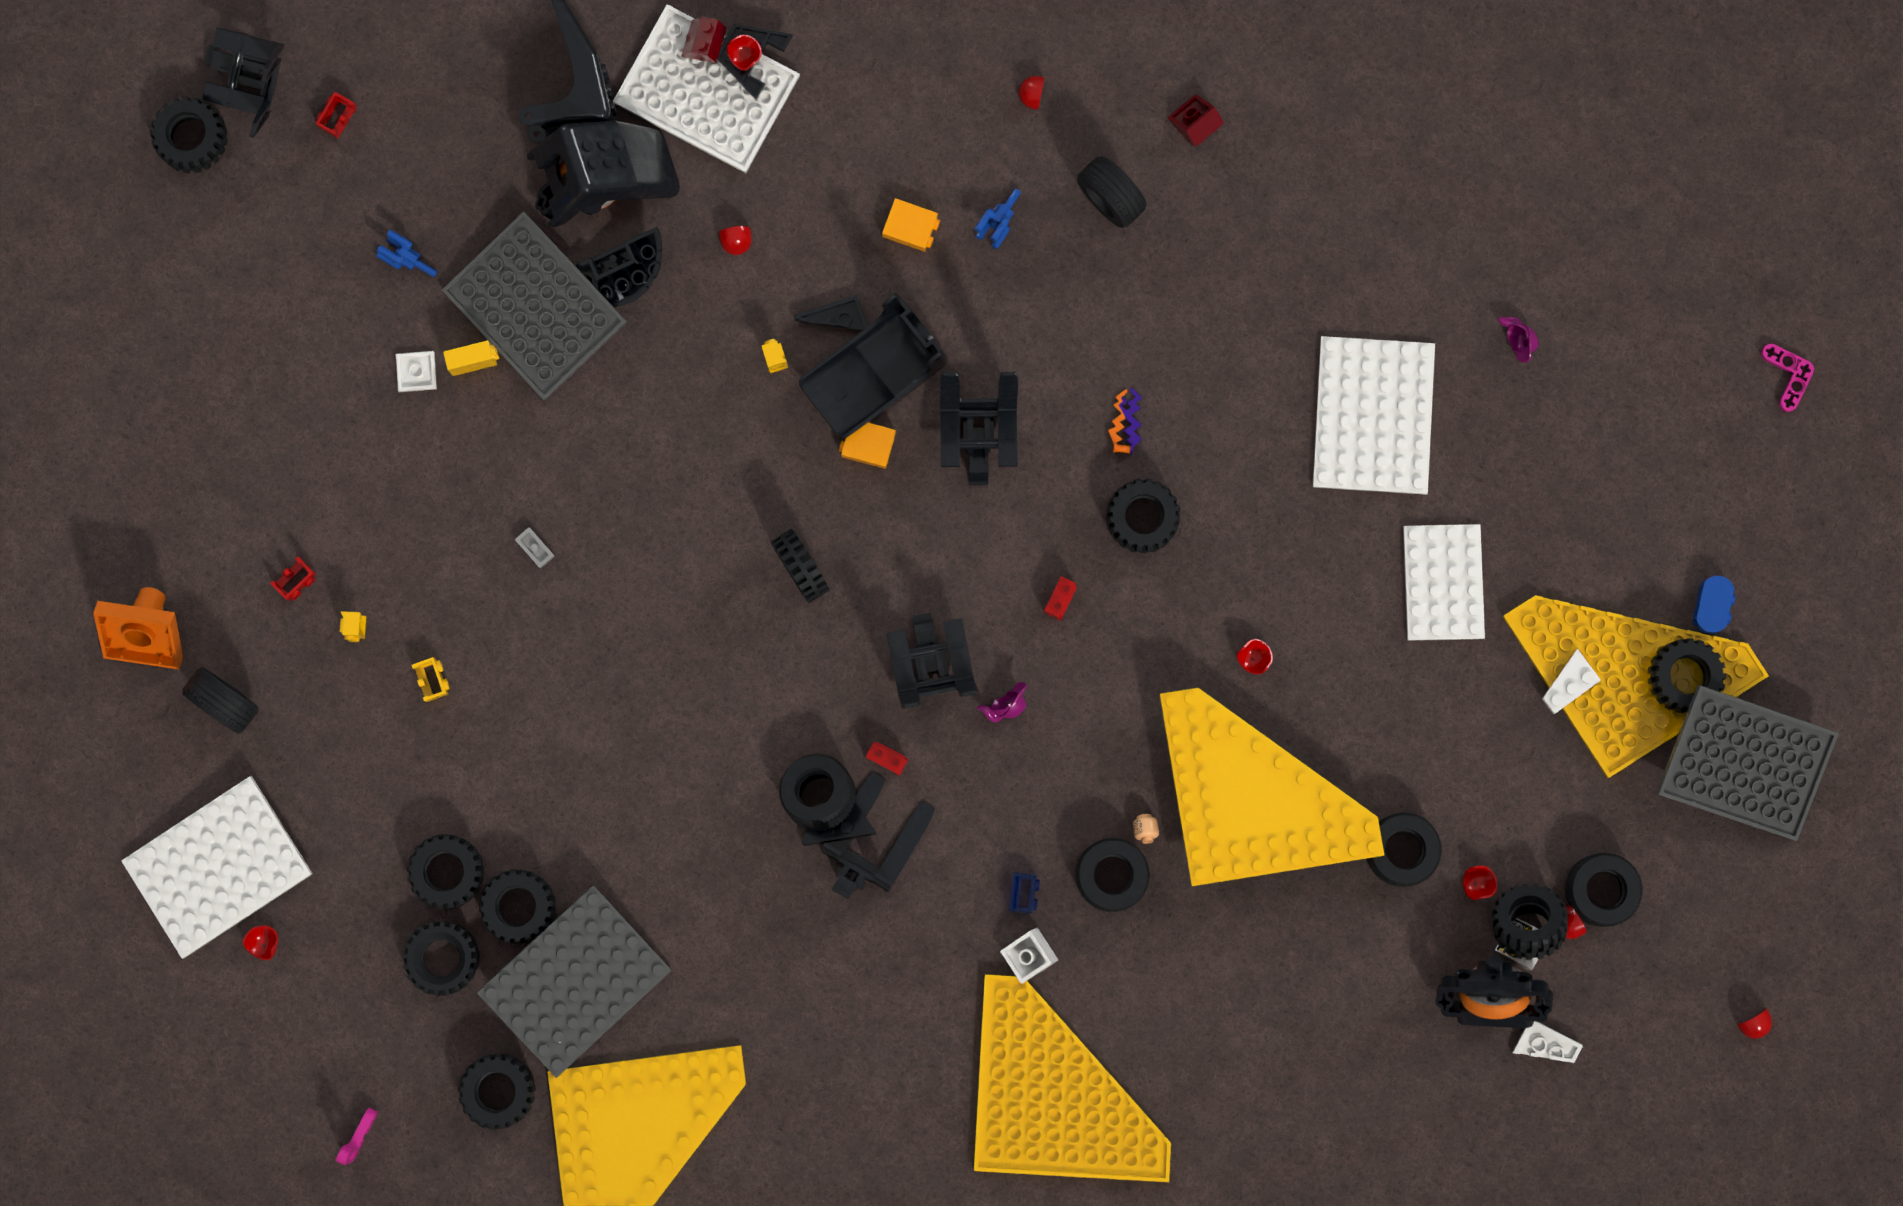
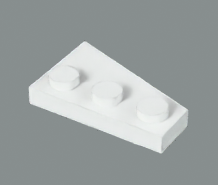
M1534 1021L1533 1026L1524 1028L1512 1053L1574 1063L1583 1045Z

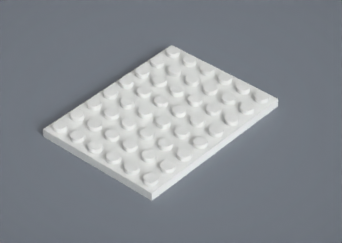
M667 4L613 102L628 112L747 173L800 74L762 54L750 74L752 77L765 83V87L756 101L718 60L716 63L681 56L691 22L694 18Z
M1321 336L1313 487L1428 494L1435 343Z
M249 776L122 860L123 865L182 959L313 874L252 776Z

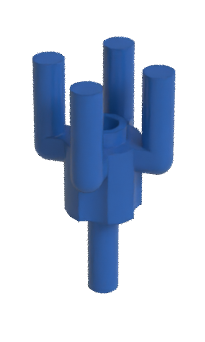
M1015 188L1005 204L998 203L994 210L987 209L974 228L977 231L975 237L979 240L983 239L990 226L995 229L990 237L993 240L991 246L994 249L999 248L1010 231L1008 224L1014 214L1011 207L1021 194L1018 189Z
M391 229L388 231L386 242L397 247V249L393 253L380 245L377 249V258L396 269H400L403 265L412 271L414 267H417L432 277L436 276L438 271L420 261L421 254L411 249V241Z

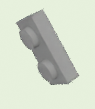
M530 527L515 539L540 569L555 557Z

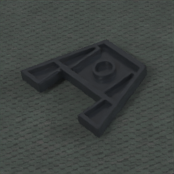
M733 24L721 46L717 60L757 101L765 87V83L750 75L754 66L745 71L736 68L728 57L727 45L739 35H749L758 41L762 52L767 44L784 52L793 34Z

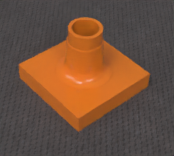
M151 587L140 589L133 606L97 601L93 614L103 658L180 669L183 653L175 612L163 611L166 597L161 591Z

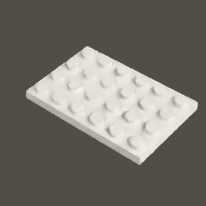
M1480 524L1403 526L1407 641L1485 639Z

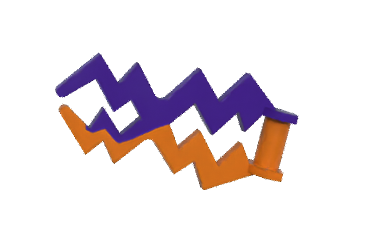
M1130 388V392L1135 398L1127 403L1130 407L1128 410L1122 407L1128 401L1122 398L1127 393V389L1115 397L1119 402L1113 406L1121 414L1112 421L1115 427L1108 430L1114 445V453L1121 452L1132 455L1133 448L1142 440L1134 432L1141 424L1132 417L1135 412L1141 409L1136 403L1142 397L1132 388ZM1124 419L1131 424V426L1124 430L1130 436L1126 441L1131 446L1117 444L1122 438L1116 433L1125 428L1120 423Z

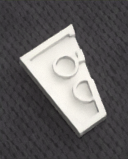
M1578 649L1573 653V656L1542 698L1553 714L1600 681V678Z

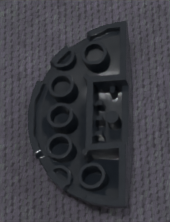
M655 227L575 266L613 307L629 304L641 297L650 288L659 273L663 252L659 229Z

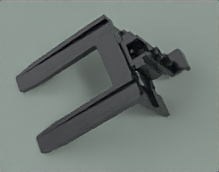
M217 27L213 46H208L205 63L210 64L211 69L228 73V84L226 87L206 81L202 100L256 114L250 132V137L254 138L270 115V112L267 110L273 102L282 60L278 56L283 51L285 44ZM220 48L233 51L234 54L222 52ZM261 70H263V75H262V77H260V71H261ZM242 84L261 89L260 95L238 90L237 85Z
M943 372L941 375V467H960V449H967V453H969L970 485H988V453H990V449H998V467H1018L1017 372H1001L998 398L960 399V378L958 372ZM984 417V427H973V418ZM994 417H998V438H994ZM960 418H963V439H960Z
M931 613L913 616L912 620L918 644L914 649H909L905 629L886 633L899 701L903 709L919 706L920 697L957 690L961 697L978 693V687L973 677L962 618L943 621L947 642L939 643L936 641ZM945 652H949L953 675H949ZM911 659H915L919 682H915ZM939 671V678L928 679L927 672Z
M874 772L862 785L855 799L865 816L868 815L885 782L883 777ZM925 802L919 805L880 868L848 849L853 838L828 842V844L824 843L822 853L843 866V868L839 867L835 873L839 878L832 887V890L842 897L849 899L853 891L857 889L863 891L866 886L864 880L889 893L928 827L935 808ZM847 874L851 875L850 880L846 878Z

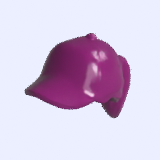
M1498 317L1499 323L1502 326L1508 327L1507 339L1512 346V351L1515 352L1517 360L1521 363L1529 362L1531 353L1537 349L1539 344L1535 331L1522 324L1521 320L1516 317Z
M1018 682L1012 691H1007L1005 696L996 699L991 707L980 705L977 709L982 711L992 722H999L1003 718H1015L1021 715L1026 708L1027 703L1022 695L1027 688V684Z

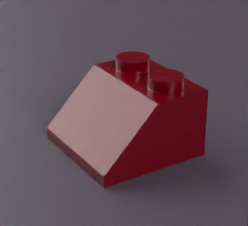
M699 17L692 20L681 56L716 63L727 28L717 19Z
M1197 94L1167 117L1180 134L1195 147L1224 124L1217 109Z

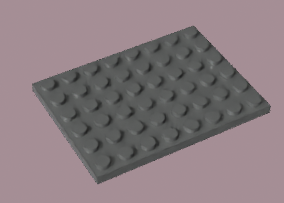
M524 211L442 289L449 299L487 340L497 348L499 353L544 401L627 323L623 316Z
M1698 684L1656 793L1797 841L1839 733Z
M592 885L480 988L477 994L557 1078L672 970Z

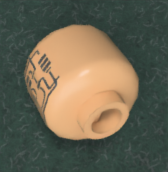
M1151 814L1138 815L1137 819L1133 821L1134 836L1137 840L1142 841L1143 844L1152 843L1153 839L1159 836L1158 821Z

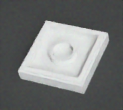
M434 351L396 354L398 392L437 389Z

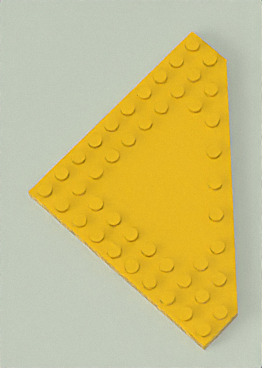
M1535 595L1502 616L1548 688L1557 679L1576 649L1580 651L1600 678L1598 683L1562 708V710L1606 778H1610L1680 732L1686 713H1676L1673 709H1666L1665 704H1659L1656 700L1658 698L1656 694L1652 695L1650 691L1653 689L1652 685L1648 684V678H1650L1648 668L1652 666L1651 660L1657 655L1656 652L1665 647V645L1691 638L1694 641L1701 640L1704 641V645H1711L1714 648L1712 651L1720 654V663L1724 662L1726 667L1723 668V673H1726V679L1723 680L1725 688L1720 692L1733 697L1739 696L1769 676L1748 643L1705 635L1695 631L1683 630L1673 626L1573 605ZM1689 658L1679 659L1672 665L1670 677L1674 687L1683 694L1695 693L1697 685H1702L1703 673L1700 666Z
M1193 688L1159 694L1191 886L1384 856L1378 817L1201 689Z
M985 975L974 1171L1169 1182L1171 1142L1028 981L1021 984L1016 976Z
M741 1045L568 1068L557 1078L548 1071L563 1205L653 1206L746 1085Z

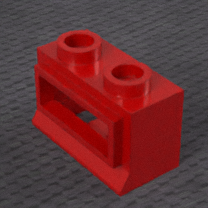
M334 92L333 95L327 98L326 107L323 112L320 111L317 115L316 125L321 130L338 139L357 106L351 100ZM340 102L347 107L339 117L334 129L331 130L326 127V124Z
M300 557L295 559L297 562L290 569L286 568L282 572L284 575L279 580L270 583L287 601L291 599L293 601L301 595L300 590L304 586L309 587L316 580L314 577L317 574ZM304 568L309 574L287 593L283 587Z
M1061 576L1044 613L1061 621L1077 589L1076 583Z
M879 742L872 744L865 757L896 773L898 776L901 775L908 762L904 755Z

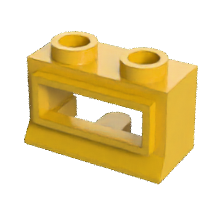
M775 339L765 341V345H762V350L769 372L774 373L788 368L781 343L778 344Z
M341 611L343 619L341 618L340 632L344 635V640L359 642L360 639H365L366 616H361L360 612Z
M432 657L412 665L418 677L419 687L422 688L425 702L448 695L447 690L450 689L447 679L442 678L441 672L444 670L440 660L437 661L436 658ZM431 665L434 667L442 692L434 695L424 670L425 667Z

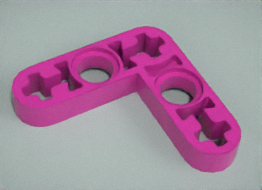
M1768 344L1761 350L1762 358L1792 374L1779 401L1781 410L1791 412L1798 406L1813 375L1814 366L1811 362L1775 344ZM1772 348V349H1773V352H1772V353H1774V354H1776V355H1779L1780 352H1781L1782 355L1779 357L1778 362L1776 361V359H1777L1778 357H1776V356H1774V355H1772L1771 357H1768V353L1766 352V350H1769V349ZM1783 357H1790L1792 365L1785 366L1782 362ZM1808 366L1807 370L1809 372H1806L1802 378H1799L1802 373L1800 367ZM1793 382L1800 383L1801 390L1799 392L1792 389L1791 385ZM1791 394L1795 395L1791 400L1793 406L1787 408L1784 400L1787 401Z
M370 1107L367 1109L350 1143L343 1145L336 1158L338 1163L345 1166L354 1161L364 1142L363 1137L366 1133L368 1134L378 1111Z

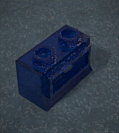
M1013 872L1009 911L1032 914V911L1037 909L1038 899H1034L1035 891H1039L1040 880L1036 879L1037 875ZM1022 878L1031 879L1028 908L1018 907Z

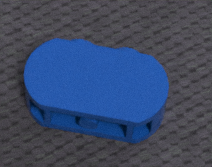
M1712 576L1700 584L1693 616V624L1700 632L1713 634L1723 630L1730 623L1732 613L1729 612L1731 605H1734L1736 599L1734 586L1730 580L1723 576Z

